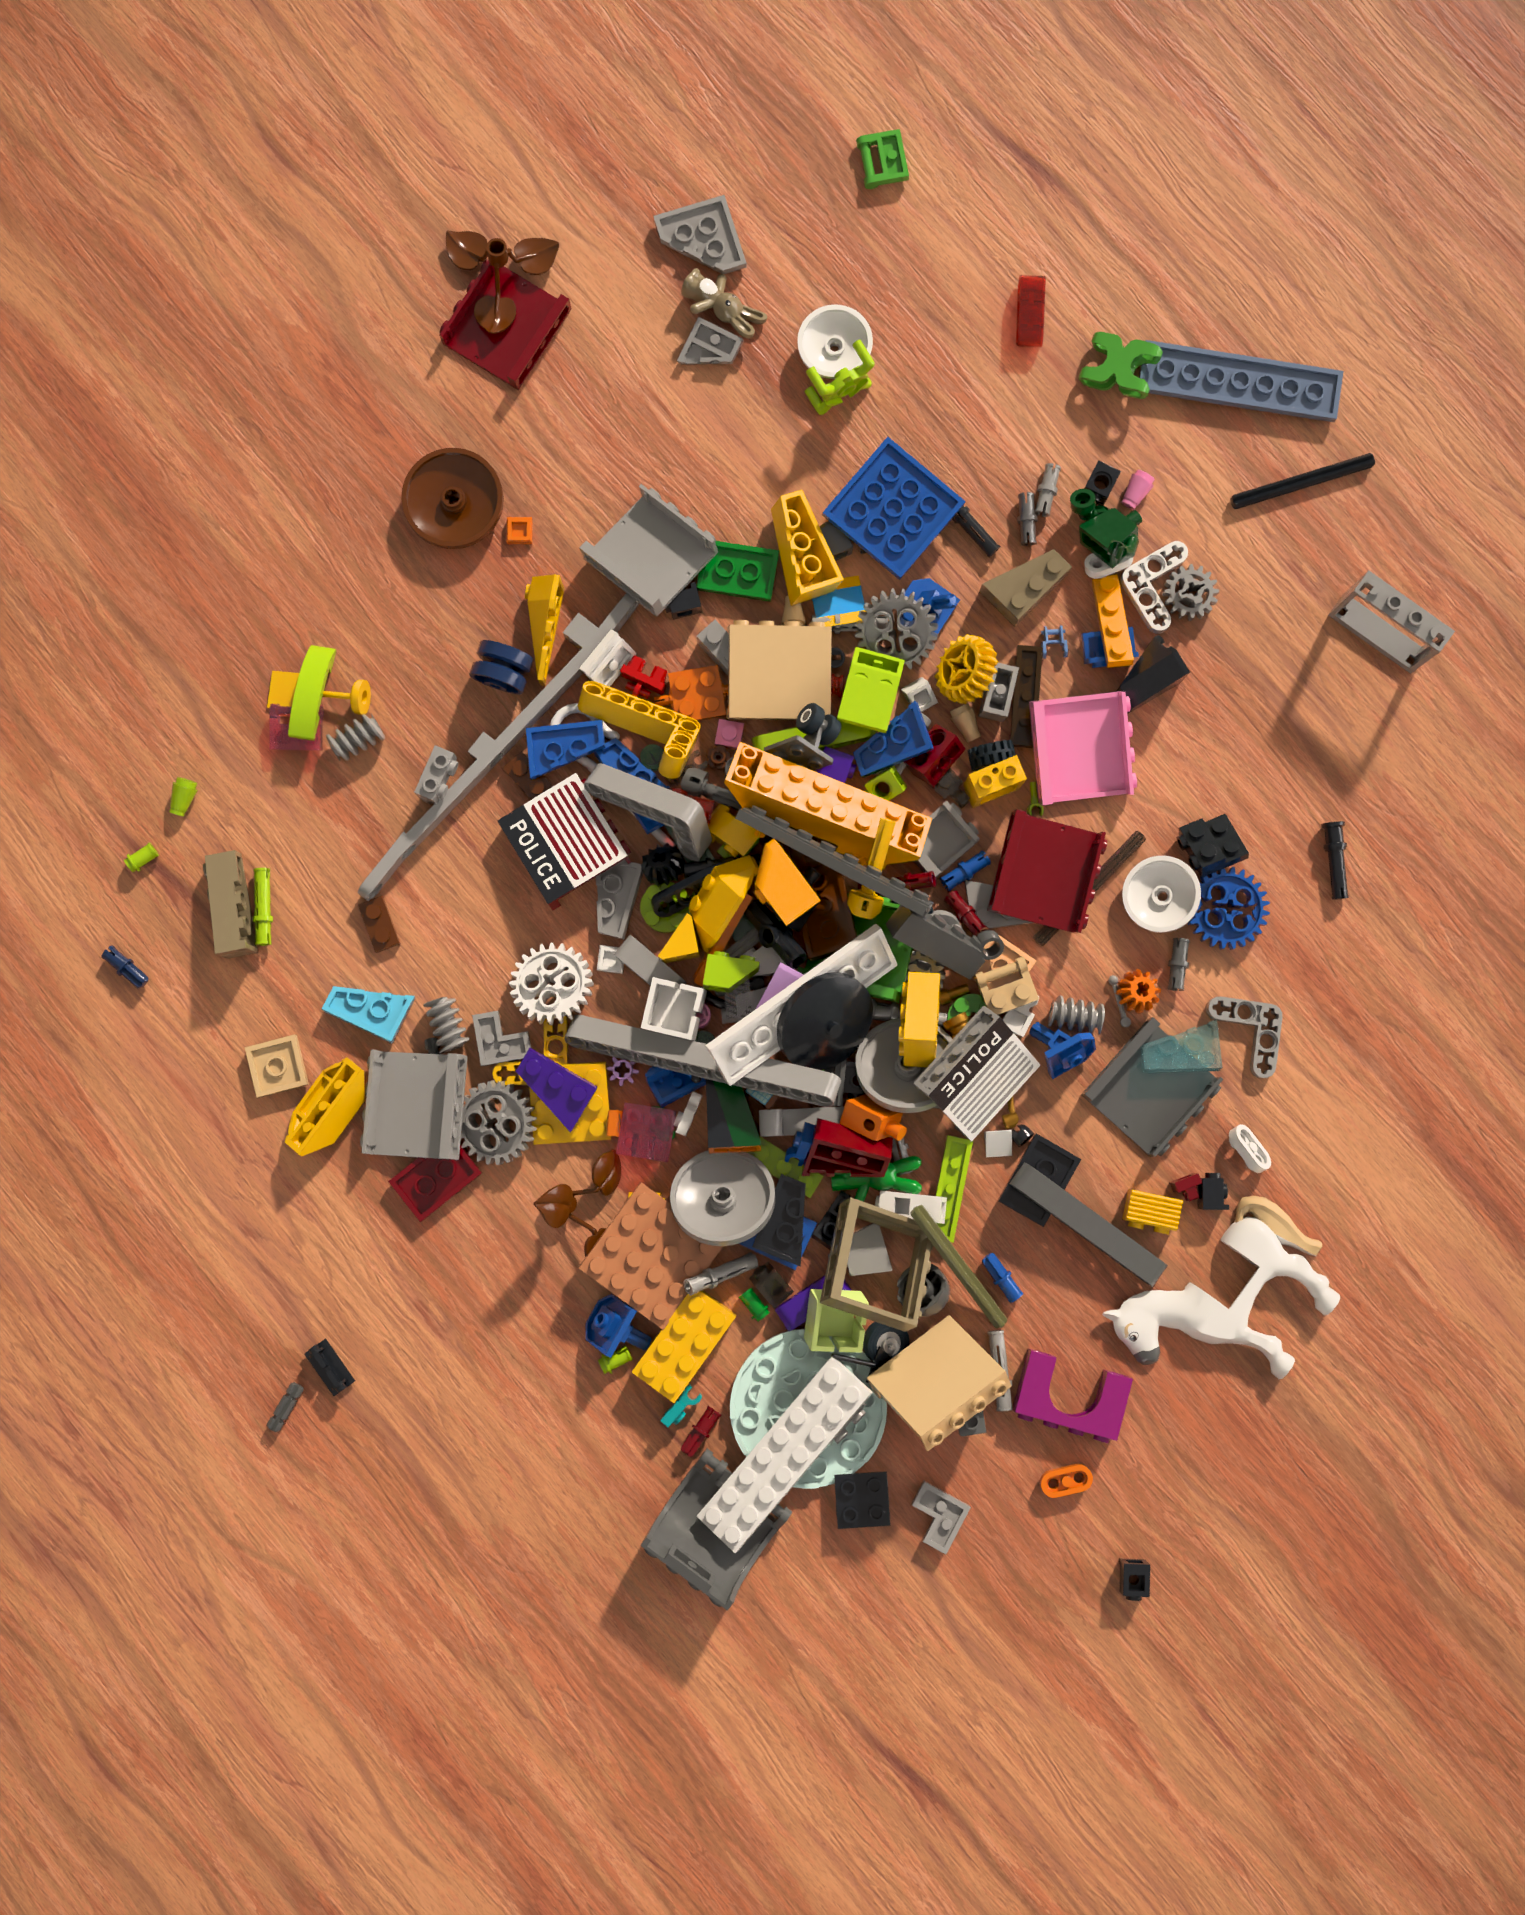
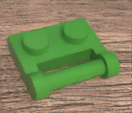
M900 129L863 135L856 139L857 148L861 151L866 189H874L879 185L909 180ZM873 145H877L882 171L880 174H875L870 151V147Z

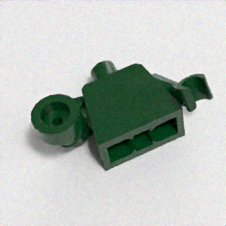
M1079 489L1073 492L1070 496V508L1079 515L1081 520L1086 521L1079 526L1080 543L1112 569L1123 558H1133L1139 544L1137 526L1143 521L1141 515L1136 510H1133L1125 516L1116 508L1109 509L1100 504L1096 506L1095 494L1091 490Z

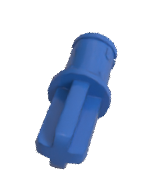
M990 1253L982 1259V1264L994 1279V1285L1000 1287L1010 1303L1023 1295V1292L1011 1278V1272L1006 1271L994 1253Z

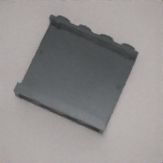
M1154 1017L1146 1020L1081 1094L1150 1157H1156L1157 1154L1162 1156L1169 1149L1170 1144L1168 1142L1174 1135L1178 1137L1187 1128L1186 1121L1191 1116L1195 1118L1204 1109L1202 1103L1208 1097L1213 1098L1220 1091L1221 1087L1219 1084L1223 1081L1221 1077L1216 1078L1158 1027L1160 1023Z

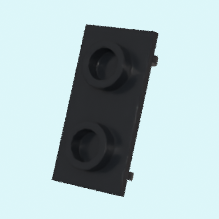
M326 1338L304 1354L333 1396H336L356 1381Z

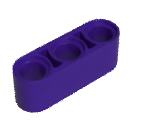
M825 1275L774 1309L788 1332L806 1321L810 1289H823ZM844 1279L842 1290L851 1291V1288Z

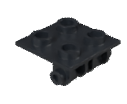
M887 1471L834 1475L838 1529L891 1526Z

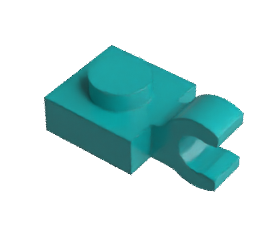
M691 1384L686 1386L681 1396L661 1417L660 1421L667 1427L672 1423L677 1425L686 1415L683 1411L687 1405H696L702 1399L701 1393L694 1399L688 1397V1391L692 1388Z

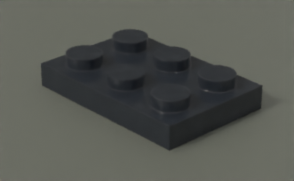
M1035 1133L997 1201L1044 1227L1051 1214L1009 1183L1025 1162L1065 1190L1081 1159Z

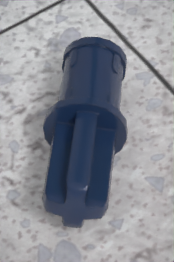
M113 945L108 947L110 952L105 950L102 953V959L113 966L119 976L123 975L136 988L146 985L149 978L133 964L134 961L132 959H127Z

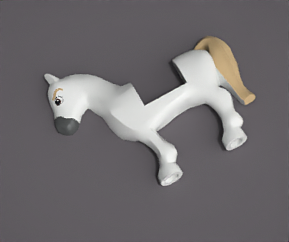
M1249 1196L1241 1198L1236 1208L1234 1223L1226 1230L1220 1240L1258 1267V1269L1229 1309L1189 1282L1183 1291H1144L1124 1301L1120 1309L1108 1310L1102 1313L1104 1317L1113 1321L1117 1336L1142 1365H1150L1158 1361L1161 1353L1158 1331L1159 1326L1179 1329L1190 1337L1208 1344L1234 1343L1254 1347L1268 1358L1271 1373L1278 1379H1283L1293 1367L1294 1357L1283 1352L1281 1340L1276 1336L1265 1335L1248 1327V1317L1255 1297L1265 1282L1276 1276H1288L1296 1279L1307 1288L1314 1298L1315 1308L1324 1316L1334 1310L1340 1300V1295L1329 1287L1328 1278L1316 1273L1303 1256L1288 1254L1282 1247V1245H1287L1311 1256H1317L1323 1247L1322 1242L1305 1236L1296 1227L1288 1214L1265 1197ZM1248 1212L1253 1214L1254 1216L1244 1218L1245 1214Z

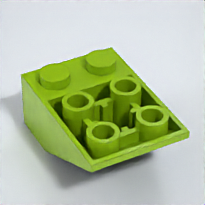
M855 647L837 720L886 733L905 660Z

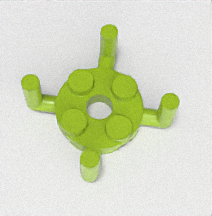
M860 339L855 341L852 346L863 363L850 371L847 367L839 370L834 375L836 379L831 383L825 385L814 366L806 371L814 387L811 386L804 392L819 415H824L832 406L843 403L842 397L849 395L851 398L860 390L871 387L872 382L867 373L874 367L875 362Z

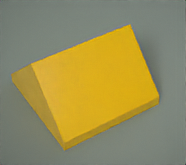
M688 913L658 955L659 959L665 964L700 957L693 919Z

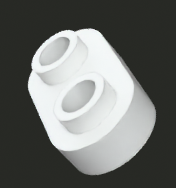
M1092 553L1085 559V573L1094 579L1103 578L1129 567L1133 562V558H1123L1112 569Z
M1238 1125L1230 1130L1229 1142L1237 1150L1250 1170L1261 1173L1270 1168L1271 1159L1269 1154L1248 1127Z

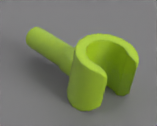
M1030 782L1031 804L1027 808V813L1032 816L1031 809L1033 806H1037L1039 808V816H1042L1044 808L1038 803L1036 782Z

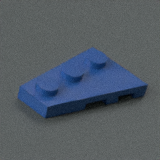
M917 701L912 702L908 709L890 721L886 733H876L853 752L861 777L865 778L934 750Z
M596 720L526 728L530 779L538 778L604 748L603 721Z

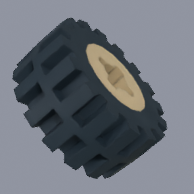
M1012 740L986 743L967 750L972 771L981 770L1016 756Z

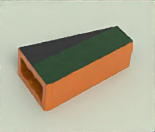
M706 1079L709 1154L761 1151V1140L742 1087L729 1086L726 1083Z

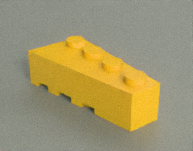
M803 490L780 496L771 508L790 606L835 591L844 579Z

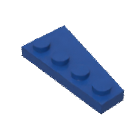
M617 738L605 743L604 748L594 752L602 764L672 790L669 786L663 784L650 768L647 769L639 761V758ZM633 812L647 835L665 825Z

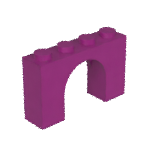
M1028 1348L1013 1403V1411L1018 1413L1017 1417L1033 1422V1418L1044 1420L1043 1425L1058 1429L1059 1425L1069 1427L1068 1432L1083 1436L1084 1432L1094 1434L1093 1439L1109 1443L1110 1439L1117 1441L1133 1379L1129 1376L1103 1369L1098 1392L1093 1404L1085 1411L1077 1414L1063 1413L1055 1408L1049 1394L1050 1382L1057 1358L1054 1355Z

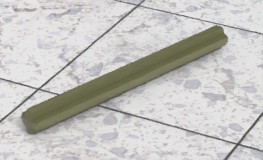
M923 1205L914 1207L911 1211L912 1218L995 1328L1005 1326L1007 1317Z

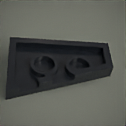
M781 1174L775 1188V1206L771 1218L764 1228L757 1233L752 1246L800 1267L806 1183Z

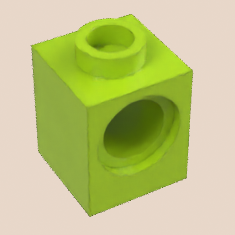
M895 766L878 774L864 785L866 787L865 792L888 801L904 792L907 788ZM878 783H887L890 787V792H881L878 788Z

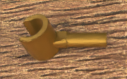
M1014 1096L1008 1101L1009 1114L1002 1116L1006 1129L1016 1127L1019 1121L1014 1108Z

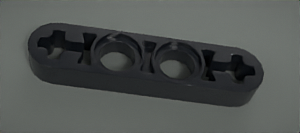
M725 858L656 893L651 899L654 913L659 917L666 918L689 907L691 899L702 888L704 878L711 873L715 866L739 858ZM683 889H693L691 896L687 898L680 897ZM673 895H675L678 902H674ZM662 901H665L667 904L665 908H662L660 905Z

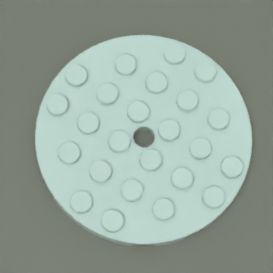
M805 1328L786 1331L763 1342L742 1364L731 1392V1425L735 1439L746 1457L831 1358L832 1353L866 1361L871 1360L863 1351L862 1353L839 1352L833 1341L834 1352L811 1351L804 1340ZM838 1360L873 1392L870 1384L866 1383L871 1367ZM873 1392L865 1401L867 1405L863 1410L866 1414L857 1424L851 1422L845 1428L848 1431L845 1438L839 1444L834 1441L828 1445L793 1487L816 1489L835 1483L834 1475L853 1474L867 1463L876 1451L884 1433L887 1402L882 1397L879 1399Z

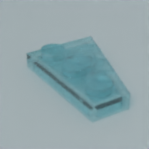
M1217 1019L1208 1022L1206 1025L1187 1029L1186 1032L1174 1036L1170 1035L1142 1045L1143 1073L1221 1071L1223 1067Z

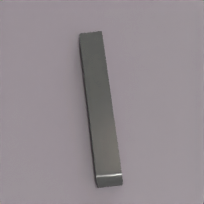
M1024 1162L1009 1183L1151 1287H1154L1168 1265L1029 1164Z

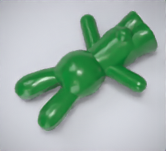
M909 1156L893 1163L890 1162L884 1177H851V1173H835L834 1177H831L832 1191L858 1189L854 1199L863 1202L870 1187L878 1191L895 1189L904 1193L920 1194L922 1186L919 1182L897 1177V1174L917 1170L921 1166V1159L917 1156Z

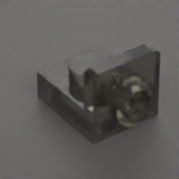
M770 1262L759 1266L749 1278L774 1309L794 1292Z

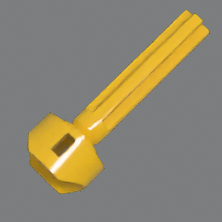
M880 818L867 867L871 865L882 871L895 827V821ZM864 885L861 886V889L850 890L847 900L851 913L866 919H873L881 912L884 899L875 894V891Z

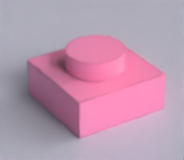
M719 719L715 746L722 745L726 748L737 749L739 742L742 740L744 723Z

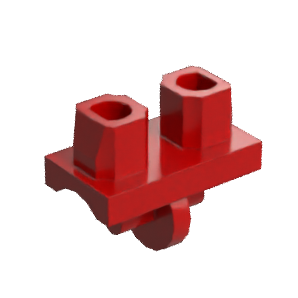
M635 655L628 662L627 666L623 664L620 670L621 676L636 683L635 685L627 682L625 687L633 692V696L639 698L641 695L648 699L651 692L643 689L644 687L663 696L666 690L667 670L655 666L651 675L648 676L642 673L646 661Z

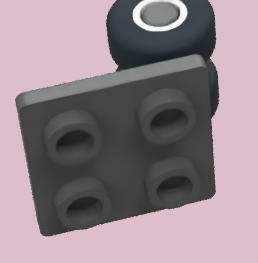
M810 703L800 711L796 719L798 730L806 734L804 738L796 735L764 747V751L815 771L833 764L834 759L818 749L819 744L827 746L835 741L841 730V722L831 714L825 715L824 709L816 703Z

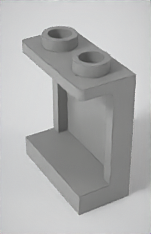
M945 801L941 807L929 816L932 820L919 860L914 861L923 873L933 871L935 878L980 840L977 836L979 831L971 822L967 824L961 818L962 812L954 803L950 805Z

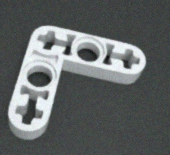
M1180 541L1171 542L1124 570L1120 579L1122 587L1145 625L1155 634H1160L1167 630L1171 623V616L1150 582L1180 566L1186 560L1188 549ZM1172 549L1174 551L1180 550L1179 559L1175 556L1166 563L1165 558L1172 553ZM1151 560L1158 561L1161 565V570L1159 572L1150 571L1147 566L1148 562ZM1129 573L1132 576H1138L1136 584L1139 588L1142 585L1145 586L1144 588H1141L1136 594L1134 593V591L1137 588L1136 584L1133 581H1127ZM1141 594H1149L1152 597V604L1149 606L1142 605L1139 601V596ZM1155 606H1157L1158 608L1154 612L1157 618L1164 619L1162 627L1160 624L1155 625L1153 623V621L1155 620L1153 612H1151L1149 615L1146 613L1151 611Z

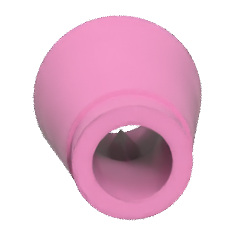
M1137 470L1135 474L1131 475L1121 503L1135 510L1136 506L1154 487L1152 483L1155 479L1148 473Z

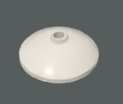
M827 305L816 309L806 317L799 329L797 344L799 355L808 369L814 366L821 377L836 379L834 375L839 370L847 367L850 371L863 363L852 344L860 339L871 355L873 337L868 322L859 312L843 305ZM837 346L839 350L834 352L830 348Z
M1170 856L1150 857L1138 863L1127 875L1122 892L1123 904L1130 918L1140 927L1152 932H1171L1186 925L1196 914L1201 900L1200 883L1194 871L1183 861ZM1160 893L1168 895L1165 901L1158 900Z

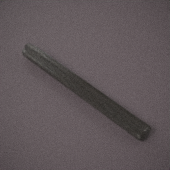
M1135 831L1101 866L1100 875L1097 880L1094 879L1092 887L1095 892L1146 841V837L1141 832ZM1043 926L1033 938L1039 945L1044 946L1060 929Z

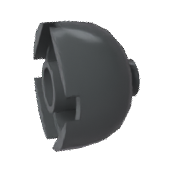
M931 1264L930 1271L926 1275V1294L920 1307L922 1317L939 1313L949 1301V1281L944 1273L933 1264ZM910 1267L902 1273L897 1283L899 1288V1296L897 1295V1298L902 1306Z

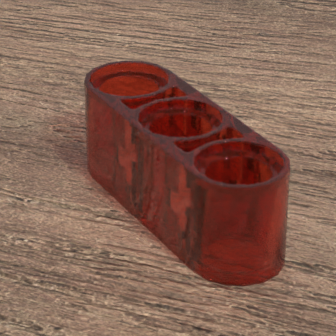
M1019 276L1016 346L1042 347L1044 336L1045 276Z

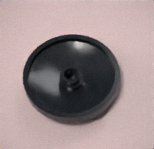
M840 972L816 976L800 986L786 1002L778 1020L777 1041L784 1056L795 1065L817 1070L829 1069L846 1060L863 1042L871 1026L873 1003L868 990L851 975Z

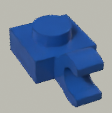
M805 1122L801 1132L796 1131L792 1147L786 1150L785 1162L788 1163L789 1159L794 1157L799 1159L798 1166L804 1164L812 1144L814 1124Z

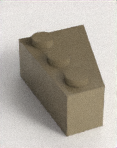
M1053 549L983 583L979 592L1015 627L1068 575L1072 566Z

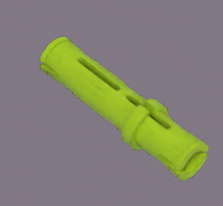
M254 868L255 911L252 922L255 923V945L269 946L272 945L271 923L273 922L270 910V868Z

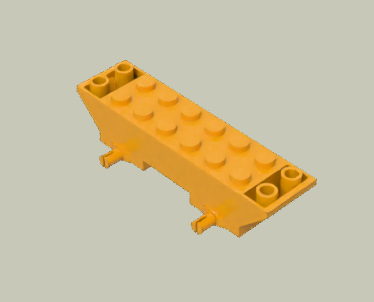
M739 742L724 781L741 805V809L746 807L752 808V805L758 806L767 811L766 816L772 819L779 817L790 823L789 828L802 829L813 836L838 845L836 852L855 856L859 859L858 863L863 866L868 864L880 818L895 821V827L882 870L888 864L919 860L932 820L928 816L742 742ZM755 830L754 834L758 837L760 831ZM761 832L759 838L765 837V834Z

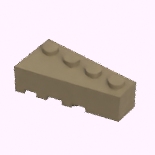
M233 850L206 855L203 872L208 883L207 896L210 902L215 954L229 959L258 953V947L255 945V929L252 922L242 854Z

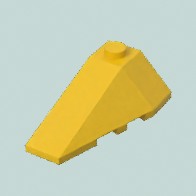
M556 574L532 577L531 585L527 584L525 589V599L528 600L537 678L542 686L546 685L565 590L560 575Z

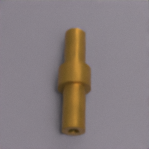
M967 983L950 990L946 988L940 990V1004L943 1006L952 1003V999L970 993Z

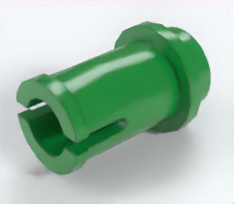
M752 1287L738 1297L753 1315L751 1317L752 1320L755 1318L759 1322L770 1313L767 1309L769 1306H765Z

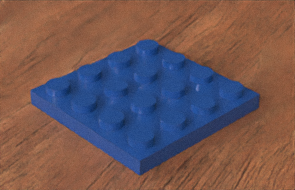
M887 437L822 512V516L900 580L966 501L892 439Z

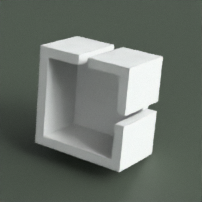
M653 977L641 1028L695 1041L700 1023V1018L696 1017V1013H702L707 990Z

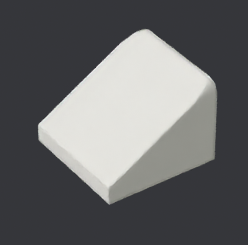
M923 677L901 689L909 704L914 701L918 702L921 712L938 703L929 682Z
M1012 1130L984 1132L986 1157L1012 1156Z

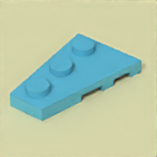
M333 986L322 1007V1011L393 1043L415 1000V996L393 995L386 992L377 993Z

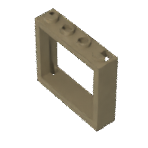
M850 1197L839 1206L820 1303L904 1332L917 1327L918 1318L922 1317L920 1307L926 1294L925 1280L931 1268L929 1257L934 1247L914 1219ZM856 1218L915 1238L901 1316L841 1296Z

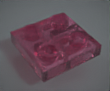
M624 1103L616 1154L668 1162L676 1111Z

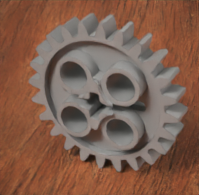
M892 588L890 596L881 591L880 600L873 595L871 598L872 605L865 602L863 608L866 612H859L858 617L862 620L856 622L855 627L860 628V630L856 631L855 637L862 639L858 642V647L866 646V650L905 660L904 664L909 669H912L913 661L920 665L922 663L921 655L928 658L930 654L928 649L934 650L935 643L931 640H937L938 634L932 631L938 629V623L931 622L935 620L936 614H928L931 605L923 607V597L917 601L914 600L915 592H912L907 597L905 596V589L901 590L900 595H896L894 588ZM892 609L897 610L898 631H901L899 636L901 651L896 649V631L893 630L895 621ZM909 612L915 619L906 621L901 615ZM878 615H885L888 617L889 622L880 623L876 617ZM913 637L917 644L908 645L904 639ZM886 639L891 642L892 646L884 648L880 645L879 641Z
M493 1080L488 1081L487 1085L485 1083L478 1084V1089L470 1088L471 1096L464 1095L466 1104L463 1105L461 1138H464L465 1142L461 1147L471 1148L468 1153L469 1156L478 1153V1162L486 1158L487 1165L493 1164L494 1161L497 1165L504 1163V1160L506 1163L513 1161V1156L515 1158L521 1157L520 1150L525 1151L529 1149L525 1142L534 1141L529 1132L537 1130L536 1127L531 1125V1122L537 1120V1117L530 1116L529 1114L535 1108L526 1106L530 1098L521 1099L523 1090L520 1089L513 1092L514 1084H508L505 1087V1081H498L496 1084ZM496 1099H499L502 1107L500 1111L495 1107ZM477 1113L482 1118L480 1126L475 1121ZM510 1120H513L516 1124L515 1132L509 1127ZM491 1134L496 1138L495 1147L490 1143Z

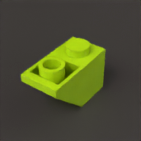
M715 951L714 955L708 954L703 988L730 993L759 972L760 962L755 961V957L740 955L739 959L729 957V953Z

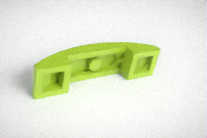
M314 645L309 647L295 688L288 730L289 737L314 741L320 719L318 712L328 673L332 671L336 649Z

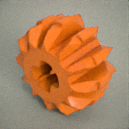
M1139 969L1133 971V974L1127 972L1124 974V979L1119 980L1117 983L1121 989L1117 990L1115 994L1123 998L1119 1001V1004L1127 1003L1126 1011L1130 1012L1135 1009L1136 1014H1140L1144 1010L1150 1011L1153 1009V1004L1158 1003L1160 1000L1155 994L1160 993L1161 989L1154 986L1158 979L1150 980V972L1142 974Z

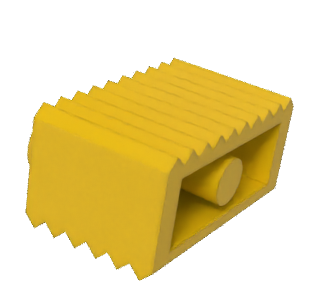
M1128 1189L1122 1219L1129 1221L1128 1226L1144 1229V1224L1154 1226V1232L1169 1235L1170 1230H1178L1183 1200Z

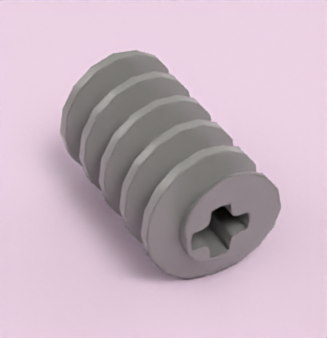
M362 714L363 723L353 719L354 728L345 724L344 734L336 729L335 739L329 734L326 735L327 741L339 761L340 756L348 761L350 759L349 751L354 755H358V746L363 750H367L366 741L373 746L376 745L375 736L382 741L385 740V735L373 715L372 718H369Z
M1059 995L1055 1002L1053 999L1051 1003L1048 1026L1051 1027L1054 1020H1057L1058 1028L1060 1029L1067 1022L1068 1030L1070 1031L1077 1024L1078 1032L1080 1033L1087 1026L1088 1033L1092 1034L1094 1029L1097 1028L1100 1035L1105 1018L1104 1005L1100 1003L1095 1009L1094 1003L1090 1001L1085 1007L1084 1001L1081 999L1074 1005V999L1071 997L1064 1004L1063 996Z
M442 997L423 1005L424 1007H432L427 1011L426 1015L427 1017H435L429 1024L431 1027H438L433 1031L434 1036H441L437 1040L436 1045L445 1046L439 1054L456 1050L470 1040L469 1037L460 1036L466 1031V1027H457L463 1019L454 1018V1015L460 1011L459 1008H451L450 1006L456 1002V998Z

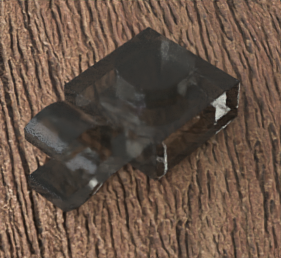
M699 750L694 751L690 755L678 778L670 779L664 777L670 787L674 784L677 786L681 784L688 768H698L701 770L707 768V761L700 765L694 762L695 758L701 755Z
M951 768L935 787H932L943 800L950 796L961 809L969 803L970 798L959 789L963 781Z

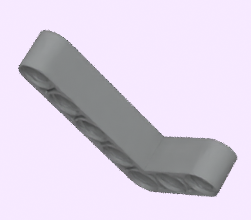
M602 763L597 764L583 784L584 788L597 798L672 827L681 854L691 861L698 862L712 842L704 810L696 800Z

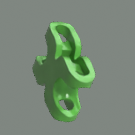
M1105 332L1094 333L1091 340L1093 347L1096 351L1107 355V358L1103 364L1097 367H1083L1078 377L1080 382L1085 386L1103 391L1111 389L1117 383L1122 395L1139 399L1146 398L1150 390L1148 383L1144 379L1135 376L1134 372L1142 364H1157L1162 357V349L1156 344L1137 339L1130 341L1124 347L1122 339L1118 335Z

